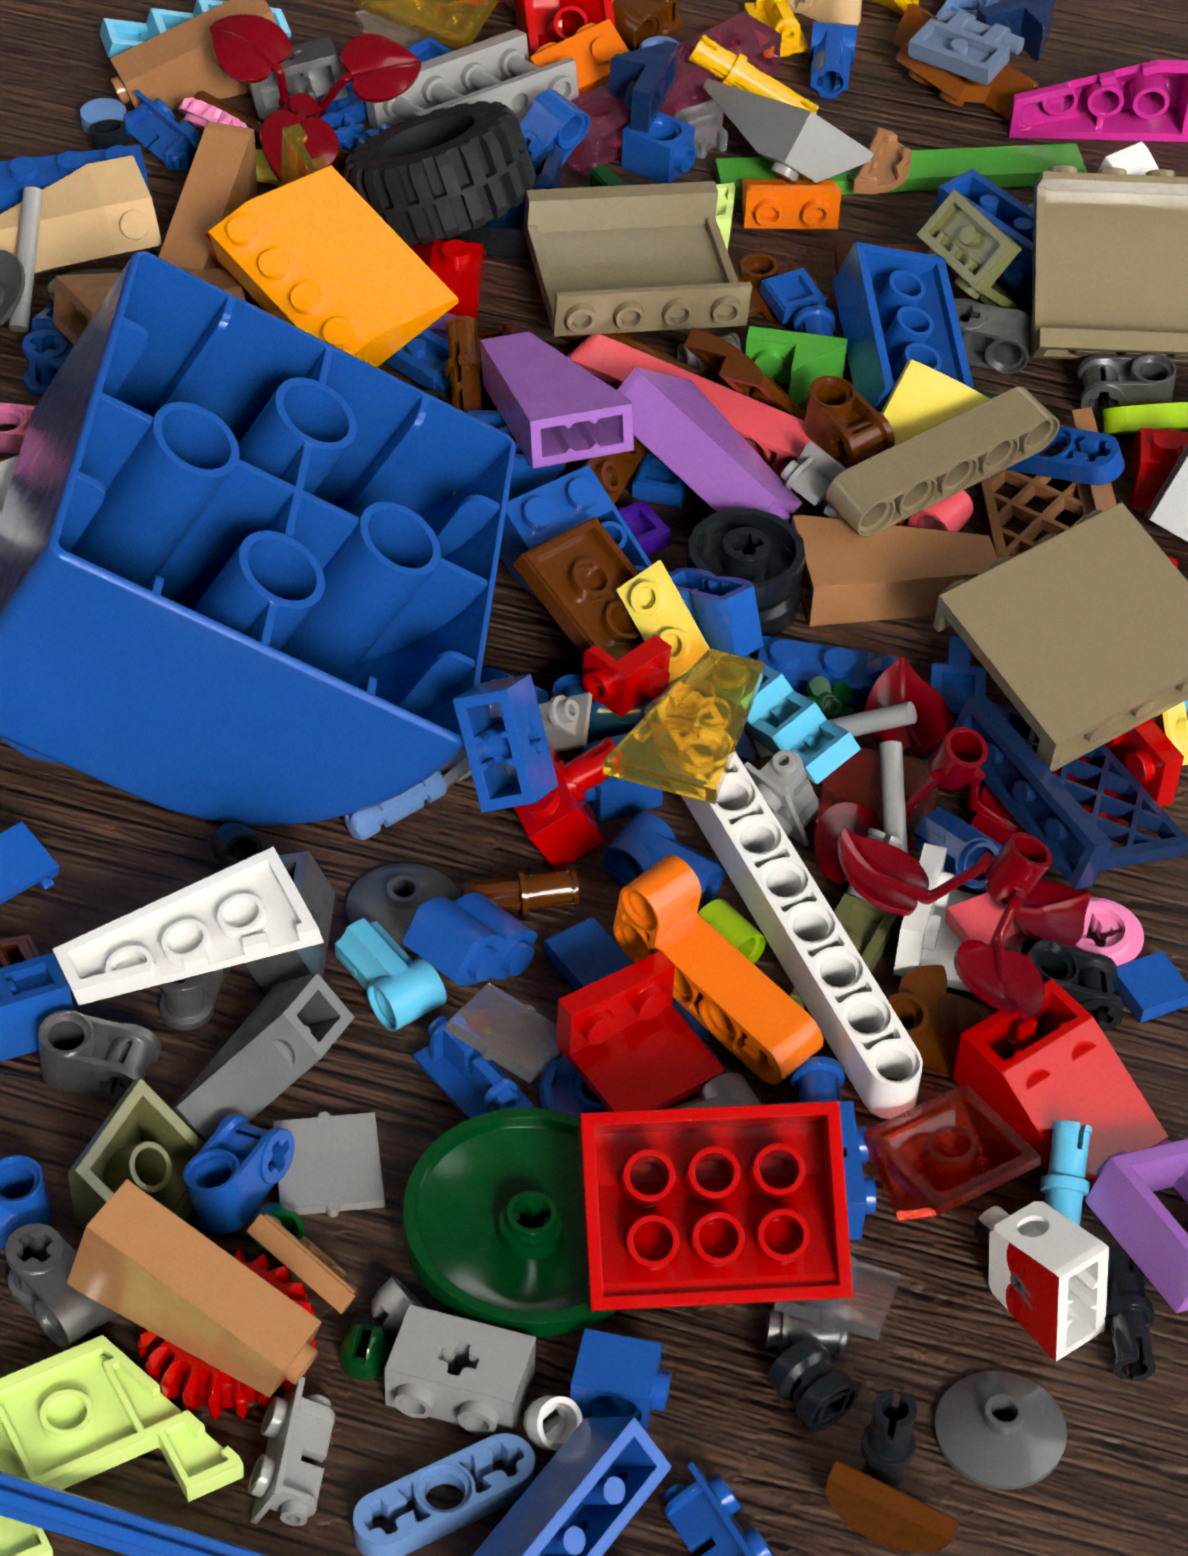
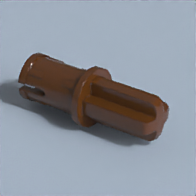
M575 869L527 875L524 874L523 870H516L515 877L467 881L462 884L461 896L469 893H481L507 912L519 910L520 916H527L528 910L579 905V885Z

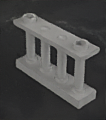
M514 29L421 62V69L417 80L403 94L385 102H366L369 126L379 130L382 123H386L391 127L415 116L432 113L433 110L447 109L462 103L474 104L477 101L501 102L516 113L520 124L535 98L545 90H556L574 104L580 102L576 61L569 57L542 68L536 66L529 61L526 33Z

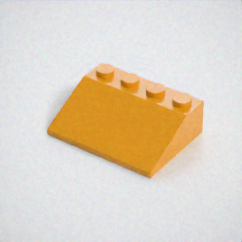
M332 165L246 201L208 231L217 259L266 312L375 367L380 366L459 303L458 297Z

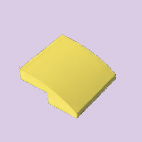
M911 359L907 361L881 414L889 421L893 429L895 445L990 400V398L941 372Z

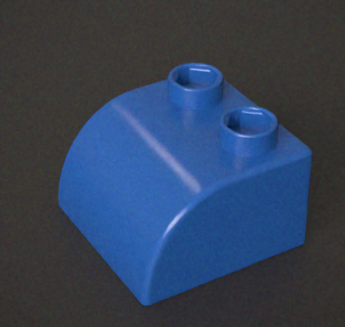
M135 252L32 411L0 514V738L7 745L26 757L48 763H61L167 810L221 823L281 826L320 822L347 816L401 795L429 778L450 762L465 747L453 699L479 684L481 679L516 453L514 440L505 432L149 252Z

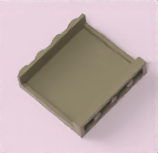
M1070 165L1052 166L1048 168V171H1042L1034 184L1031 358L1084 360L1096 354L1136 356L1158 354L1169 358L1175 364H1188V177H1175V172L1167 169L1150 170L1146 172V175H1127L1125 169L1118 167L1101 168L1097 170V173H1078V168Z
M715 181L526 190L523 232L553 336L692 329V327L698 329L747 326L752 284L751 282H738L715 218L718 199Z
M1123 502L1103 512L1102 510L1090 512L1076 526L1060 534L1050 533L1045 535L1031 549L1013 558L1011 556L1002 557L994 562L986 572L968 581L964 579L955 581L939 595L933 627L937 632L949 626L954 628L1040 740L1036 754L1051 772L1188 700V581Z

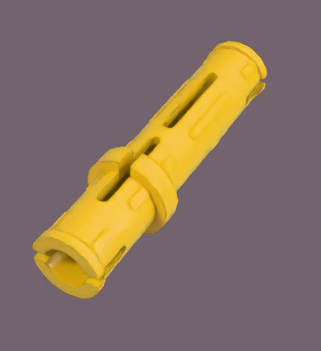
M704 34L688 58L689 61L721 79L724 84L800 107L815 114L819 109V105L800 96L789 87L748 63V57L742 53H739L737 56Z

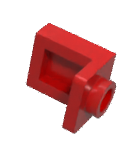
M654 635L619 660H616L597 645H593L585 650L581 687L586 693L590 692L593 694V700L602 703L615 714L623 717L647 699L656 698L666 688L670 678L668 670L672 646L657 635Z

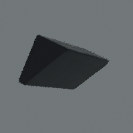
M489 220L486 222V225L466 230L460 234V240L465 242L483 243L489 256L531 260L523 232V224Z

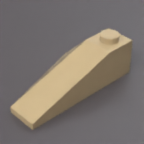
M134 156L90 163L43 189L34 275L131 256L138 251L151 252L163 245L152 197ZM22 202L0 214V250L8 251L15 257L17 254Z

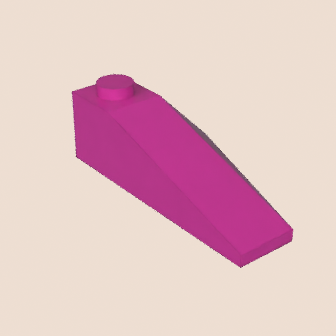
M1153 60L1015 94L1008 131L1009 138L1188 142V60Z

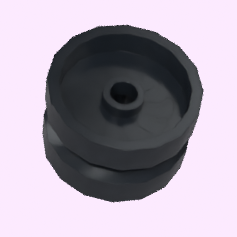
M728 509L711 514L697 524L688 539L687 568L703 569L712 572L716 577H737L753 583L763 636L776 637L793 624L800 610L802 591L800 581L803 577L805 563L804 540L795 527L776 514L757 509Z

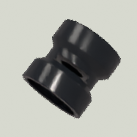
M809 1337L793 1344L778 1357L768 1372L767 1380L782 1398L792 1399L796 1403V1414L810 1431L818 1432L836 1423L852 1408L859 1397L860 1388L845 1370H835L831 1365L832 1356L817 1338Z

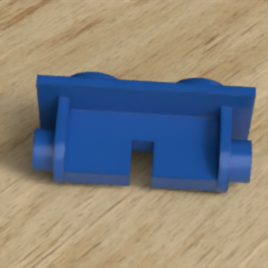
M136 90L134 93L141 102V105L134 111L127 112L123 117L127 135L132 137L143 148H148L150 153L169 170L182 171L186 169L190 159L196 154L201 136L185 119L180 123L176 122L174 113L161 99L156 98L152 102L139 90Z
M441 1016L430 1024L428 1028V1033L431 1036L430 1045L413 1054V1059L467 1120L501 1109L534 1108V1105L520 1091L513 1080L500 1069L458 1020H449L446 1016Z
M692 1461L687 1466L697 1481L689 1487L685 1483L676 1484L664 1494L663 1500L667 1504L664 1514L671 1521L692 1553L713 1539L716 1545L701 1556H775L755 1527L746 1533L743 1531L733 1515L743 1507L719 1473L709 1480Z

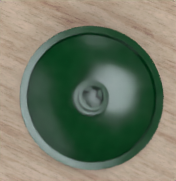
M509 1108L487 1112L459 1123L446 1131L428 1147L416 1163L407 1183L403 1203L402 1234L405 1250L410 1264L424 1287L436 1300L459 1317L534 1337H548L572 1333L593 1326L618 1311H590L580 1186L578 1116L543 1108Z

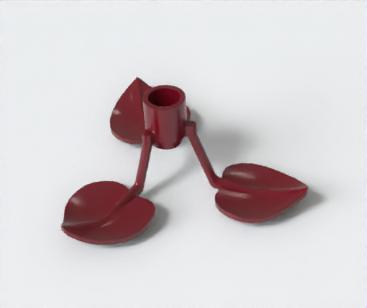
M239 14L219 19L209 27L214 57L220 68L228 76L239 82L259 83L267 79L272 71L277 78L280 95L278 103L283 107V110L272 112L264 120L260 132V141L271 170L283 186L331 166L335 161L339 151L338 137L333 128L319 117L326 114L328 106L345 84L352 81L353 91L362 101L380 103L392 100L408 90L417 80L421 69L419 59L394 40L379 34H362L351 39L342 50L340 61L348 73L342 74L323 100L317 103L312 96L305 93H298L293 96L288 95L285 73L279 64L290 57L292 45L287 34L276 23L256 15Z
M901 657L893 662L879 676L871 688L865 703L864 712L909 701L915 706L917 713L915 724L870 733L878 745L885 741H899L902 743L903 752L911 748L912 753L917 758L932 754L928 760V778L905 801L906 816L934 786L944 790H955L963 788L969 783L967 805L972 811L977 813L971 820V825L1002 845H1005L1013 833H1027L987 785L979 793L980 783L986 776L985 772L979 768L988 757V746L984 738L973 729L967 727L954 728L953 715L945 700L916 673L906 657ZM842 802L831 806L821 815L815 826L813 842L815 862L820 871L833 882L848 888L849 882L845 881L846 876L838 855V836L840 831L845 826L856 835L868 837L869 827L884 832V829L875 813L866 806L858 803Z
M845 826L839 833L838 855L841 867L849 883L866 901L892 914L909 916L916 909L918 901L929 905L985 872L987 878L985 888L1004 908V911L992 935L990 945L974 939L964 941L955 951L954 967L964 985L991 1006L1009 1014H1017L1023 1019H1032L1037 1015L1045 998L1044 982L1039 970L1030 958L1020 952L1004 950L1003 941L1013 918H1017V923L1023 933L1036 942L1043 939L1053 940L1073 948L1080 941L1084 933L1085 915L1091 898L1090 891L1040 880L1053 860L1051 852L1044 843L1027 833H1013L996 857L989 852H984L977 863L938 887L927 890L929 888V879L920 863L905 851L877 839L856 835Z

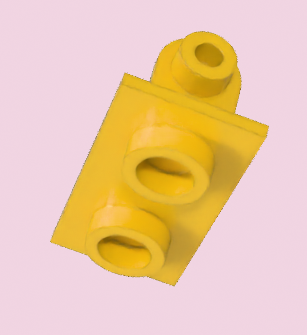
M755 0V2L744 3L745 11L767 56L786 57L794 53L810 52V47L800 29V24L795 18L787 0Z

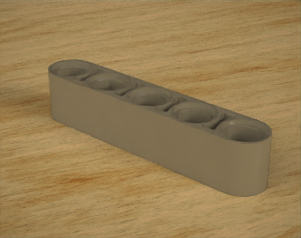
M1024 387L1012 388L841 472L829 485L826 492V501L862 537L872 536L1039 453L1056 437L1060 428V421Z

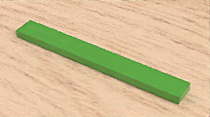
M1077 143L911 150L910 176L902 186L886 193L938 191V186L971 169L1000 188L1034 187L1042 171H1048V168L1052 166H1074L1078 168V173H1086V168ZM765 157L715 159L714 172L717 184L734 182L736 186L735 200L741 199L742 179H783L770 170L774 163ZM860 166L825 180H835V184L841 188V195L858 194L853 193L854 181Z

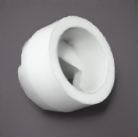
M547 1395L530 1404L525 1411L523 1427L528 1438L535 1445L542 1449L558 1451L581 1424L583 1418L578 1405L570 1398ZM556 1409L559 1415L543 1424V1419Z

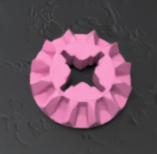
M193 97L184 98L178 108V111L185 115L184 119L202 132L208 121L248 128L238 118L214 105L207 104Z
M1091 897L1085 915L1084 933L1080 941L1073 948L1088 953L1105 955L1112 958L1116 966H1120L1134 961L1137 956H1141L1144 943L1143 928L1136 916L1121 904L1104 898ZM1089 926H1091L1092 932L1096 933L1099 940H1106L1104 947L1096 946L1093 939L1086 938Z

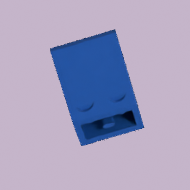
M590 465L508 501L500 557L512 577L541 604L542 602L513 566L514 562L521 554L594 516L639 573L652 565Z

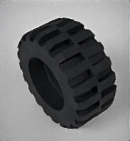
M477 101L474 104H457L451 108L433 110L432 113L423 116L418 115L407 119L402 124L393 125L385 129L383 133L365 140L364 145L357 146L352 151V154L347 157L344 167L345 180L409 247L417 243L424 245L436 242V240L441 238H451L460 235L461 232L486 225V222L489 220L500 218L507 214L510 208L517 207L523 202L526 190L533 189L536 179V173L516 113L508 106L496 101L492 103Z

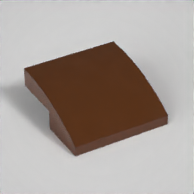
M692 327L685 347L727 385L733 387L738 393L804 420L805 413L800 406L745 353L716 335Z

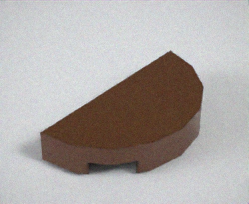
M835 1460L828 1476L825 1494L832 1509L849 1527L868 1539L895 1550L914 1553L940 1551L953 1541L960 1523L955 1518L842 1461Z

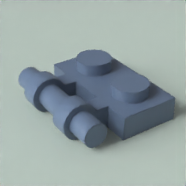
M942 9L937 20L930 18L909 40L908 56L925 62L930 66L963 76L970 81L988 85L1009 62L1010 53L1018 55L1024 46V38L1012 34L1011 29L998 23L990 26L975 20L974 14L963 10L955 13Z

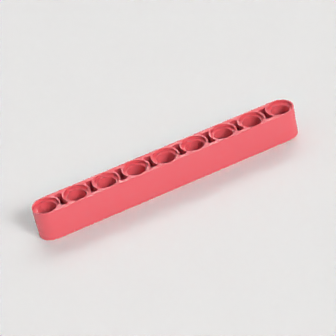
M601 334L589 335L567 356L615 390H618L635 367L691 380L785 484L787 481L781 477V473L792 460L797 461L806 444L811 440L804 432V420ZM963 490L895 525L959 532L973 513V503L970 496Z

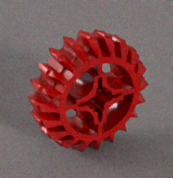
M237 1249L233 1255L235 1259L315 1316L311 1303L307 1302V1292L303 1288L302 1282L292 1283V1277L286 1265L271 1270L270 1262L265 1254H262L252 1263L245 1262V1256L240 1249ZM138 1325L140 1340L138 1341L139 1356L144 1361L146 1374L161 1385L162 1394L171 1402L182 1398L183 1407L192 1414L202 1405H206L209 1407V1414L215 1421L223 1412V1408H235V1412L242 1420L248 1412V1404L256 1402L267 1409L273 1395L270 1398ZM315 1335V1337H314V1339H313V1341H312V1343H311V1346L314 1347L315 1349H316V1335ZM285 1378L275 1392L285 1395L293 1383Z

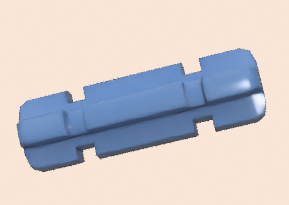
M438 770L429 778L399 796L374 807L344 816L348 832L353 838L366 840L379 833L382 824L387 828L423 808L425 800L430 804L441 798L447 792V785L443 780V774Z

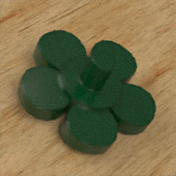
M816 676L807 682L806 690L809 696H806V698L818 705L827 720L856 714L853 708L844 706L853 698V692L845 682L839 681L831 686L827 678L823 676Z

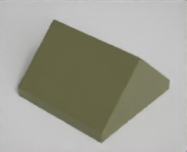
M142 1078L133 1080L68 1171L75 1225L85 1229L86 1225L126 1179L184 1221L193 1210L183 1179V1170L205 1143Z

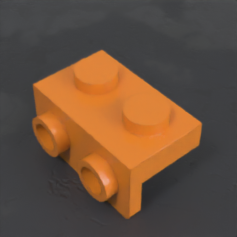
M607 19L598 24H586L579 28L572 37L559 43L550 42L543 45L534 55L530 56V62L542 68L569 57L575 59L579 97L609 83L612 57L629 52L611 20Z
M742 179L741 203L744 228L838 229L841 188L835 184V180H823L815 183L806 179H797L795 183H792L785 179Z

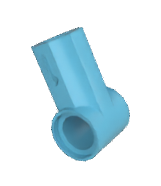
M362 918L347 926L343 936L335 943V957L367 991L368 1001L375 1016L388 1031L394 1032L446 1003V990L435 968L421 957L412 960L377 921L369 922Z

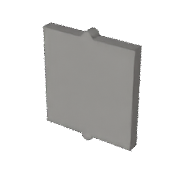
M321 1112L318 1114V1117L273 1121V1128L280 1127L291 1131L295 1144L290 1168L278 1182L281 1204L289 1206L298 1215L327 1213L329 1217L338 1216L340 1211L385 1207L375 1112L330 1116L328 1112Z

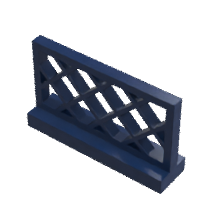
M985 694L967 697L954 728L967 727L973 729L986 741L988 757L979 768L985 772L984 783L1027 834L1036 837L1045 844L1051 852L1053 865L1074 889L1093 886L1100 871L1186 855L1188 851V837L1105 744L1083 755L1092 759L1097 766L1076 759L1057 769L1058 774L1056 775L1051 772L1036 754L1039 743L1034 742V739L1039 737L1013 704L995 707ZM1016 730L1026 733L1027 737H1021ZM1070 774L1095 784V790L1066 779V775ZM1104 788L1123 795L1130 803L1104 794ZM1079 803L1089 806L1090 811H1085ZM1099 810L1127 821V827L1098 816ZM1137 826L1157 833L1161 839L1158 840L1136 831ZM1111 840L1123 844V847L1112 848L1114 843Z

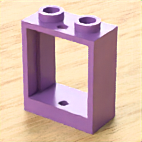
M1188 1139L1176 1142L1167 1140L1158 1143L1154 1147L1131 1153L1125 1151L1115 1153L1099 1167L1097 1171L1098 1179L1085 1202L1175 1313L1187 1311L1188 1234L1153 1192L1173 1187L1188 1204Z

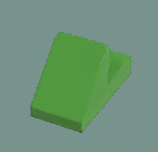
M749 326L745 354L773 381L790 383L789 396L799 404L808 399L809 387L817 378L823 376L843 378L848 339Z

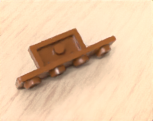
M910 3L892 39L893 44L900 48L895 60L910 69L908 75L912 79L925 85L933 84L941 90L939 96L947 102L957 106H963L965 102L983 103L1010 121L1014 95L1038 89L1039 84L1008 63L988 85H984L909 57V40L930 18L936 20L938 18L918 4Z

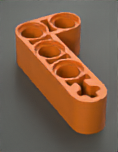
M672 854L665 855L622 888L613 925L616 941L622 951L634 963L662 950L675 966L673 998L759 1078L772 1085L779 1084L822 1048L823 1036L815 1020L800 1005L697 914L701 899V885L693 869L680 857Z

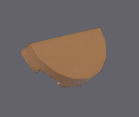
M880 127L877 128L868 148L874 154L870 162L860 166L854 181L853 193L873 195L890 192L902 186L910 176L912 151L909 147L906 148L897 141L898 135L894 132Z
M259 1214L246 1231L340 1314L344 1313L358 1296L357 1286L349 1284L345 1280L347 1273L341 1266L305 1236L298 1240L281 1225V1220L268 1214Z

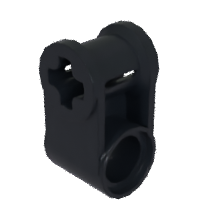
M1043 939L1033 945L1026 956L1035 964L1044 983L1050 979L1056 981L1095 1018L1103 1032L1114 1029L1121 1023L1123 1009L1122 1003L1114 994L1113 985L1118 978L1116 963L1112 958L1102 954L1088 953L1067 947L1053 940Z

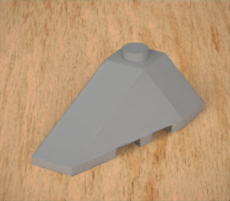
M708 78L703 85L705 90L756 152L774 163L770 170L789 182L795 183L798 177L818 183L870 162L874 154L812 111Z

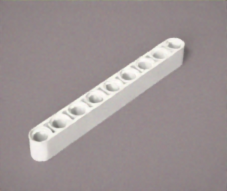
M687 691L671 692L663 696L658 702L656 709L654 748L668 775L811 1016L820 1028L836 1058L842 1064L845 1073L864 1105L871 1113L880 1118L897 1119L904 1117L912 1111L917 1101L923 1066L919 1050L706 703L700 696ZM858 1031H866L869 1033H860ZM887 1077L896 1078V1079H898V1080H900V1081H892V1080H888V1079H886V1078H887Z

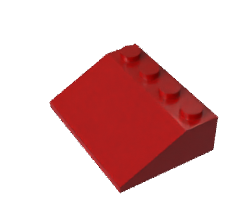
M840 1101L580 1114L577 1123L580 1186L591 1312L854 1298Z

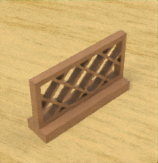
M1092 407L1072 410V423L1060 425L1098 432ZM1044 453L1041 455V456H1043V457H1051V456L1046 455V454H1044ZM1007 469L981 481L980 487L996 556L1003 557L1027 551L1034 546L1035 542L1032 540L1042 530L1048 533L1060 534L1076 526L1090 512L1095 510H1102L1103 512L1117 505L1111 482L1104 485H1088L1073 482L1067 489L1061 492L1046 485L1052 479L1051 477L1036 475L1032 479L1017 471ZM1005 482L1022 489L1012 500L995 493ZM1034 496L1051 503L1042 513L1024 506ZM1064 509L1081 516L1072 527L1054 519ZM1012 517L1030 524L1019 535L1003 528Z

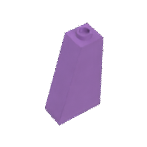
M531 332L480 340L483 386L533 469L634 450L632 402L629 398Z
M637 367L633 369L617 391L632 402L633 435L717 513L728 509H757L776 514L791 524V516L802 502L791 490L785 487L786 484L691 380Z

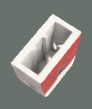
M1034 1201L1012 1215L1006 1213L1001 1207L994 1206L987 1209L978 1218L974 1226V1235L989 1248V1287L992 1294L1051 1358L1058 1361L1105 1331L1104 1318L1106 1317L1109 1247L1043 1201Z

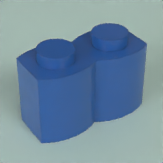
M678 568L668 573L713 653V656L710 658L716 659L717 663L722 665L739 664L746 661L750 653L764 646L753 583L737 577H716L712 572L698 568Z
M469 893L454 902L446 897H438L420 905L402 943L457 985L469 986L477 982H484L488 978L503 980L521 974L533 958L534 948L532 946L538 934L485 895Z

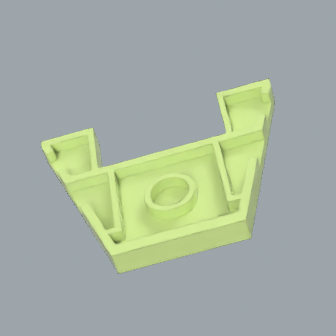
M103 1335L0 1378V1471L63 1490L142 1454L160 1448L188 1502L244 1478L243 1462L239 1455L228 1445L225 1448L220 1446L205 1432V1425L188 1410L182 1412L160 1392V1385ZM0 1516V1556H53L52 1547L42 1528Z

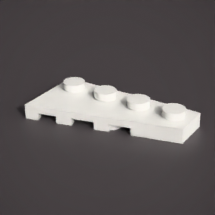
M273 846L52 950L78 1005L324 942L315 920Z

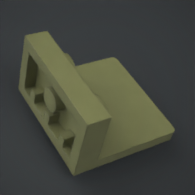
M953 189L917 234L930 247L926 254L944 257L947 271H951L957 277L954 282L974 299L980 298L987 305L1006 309H1018L1025 312L1026 309L995 282L1022 248L964 195Z

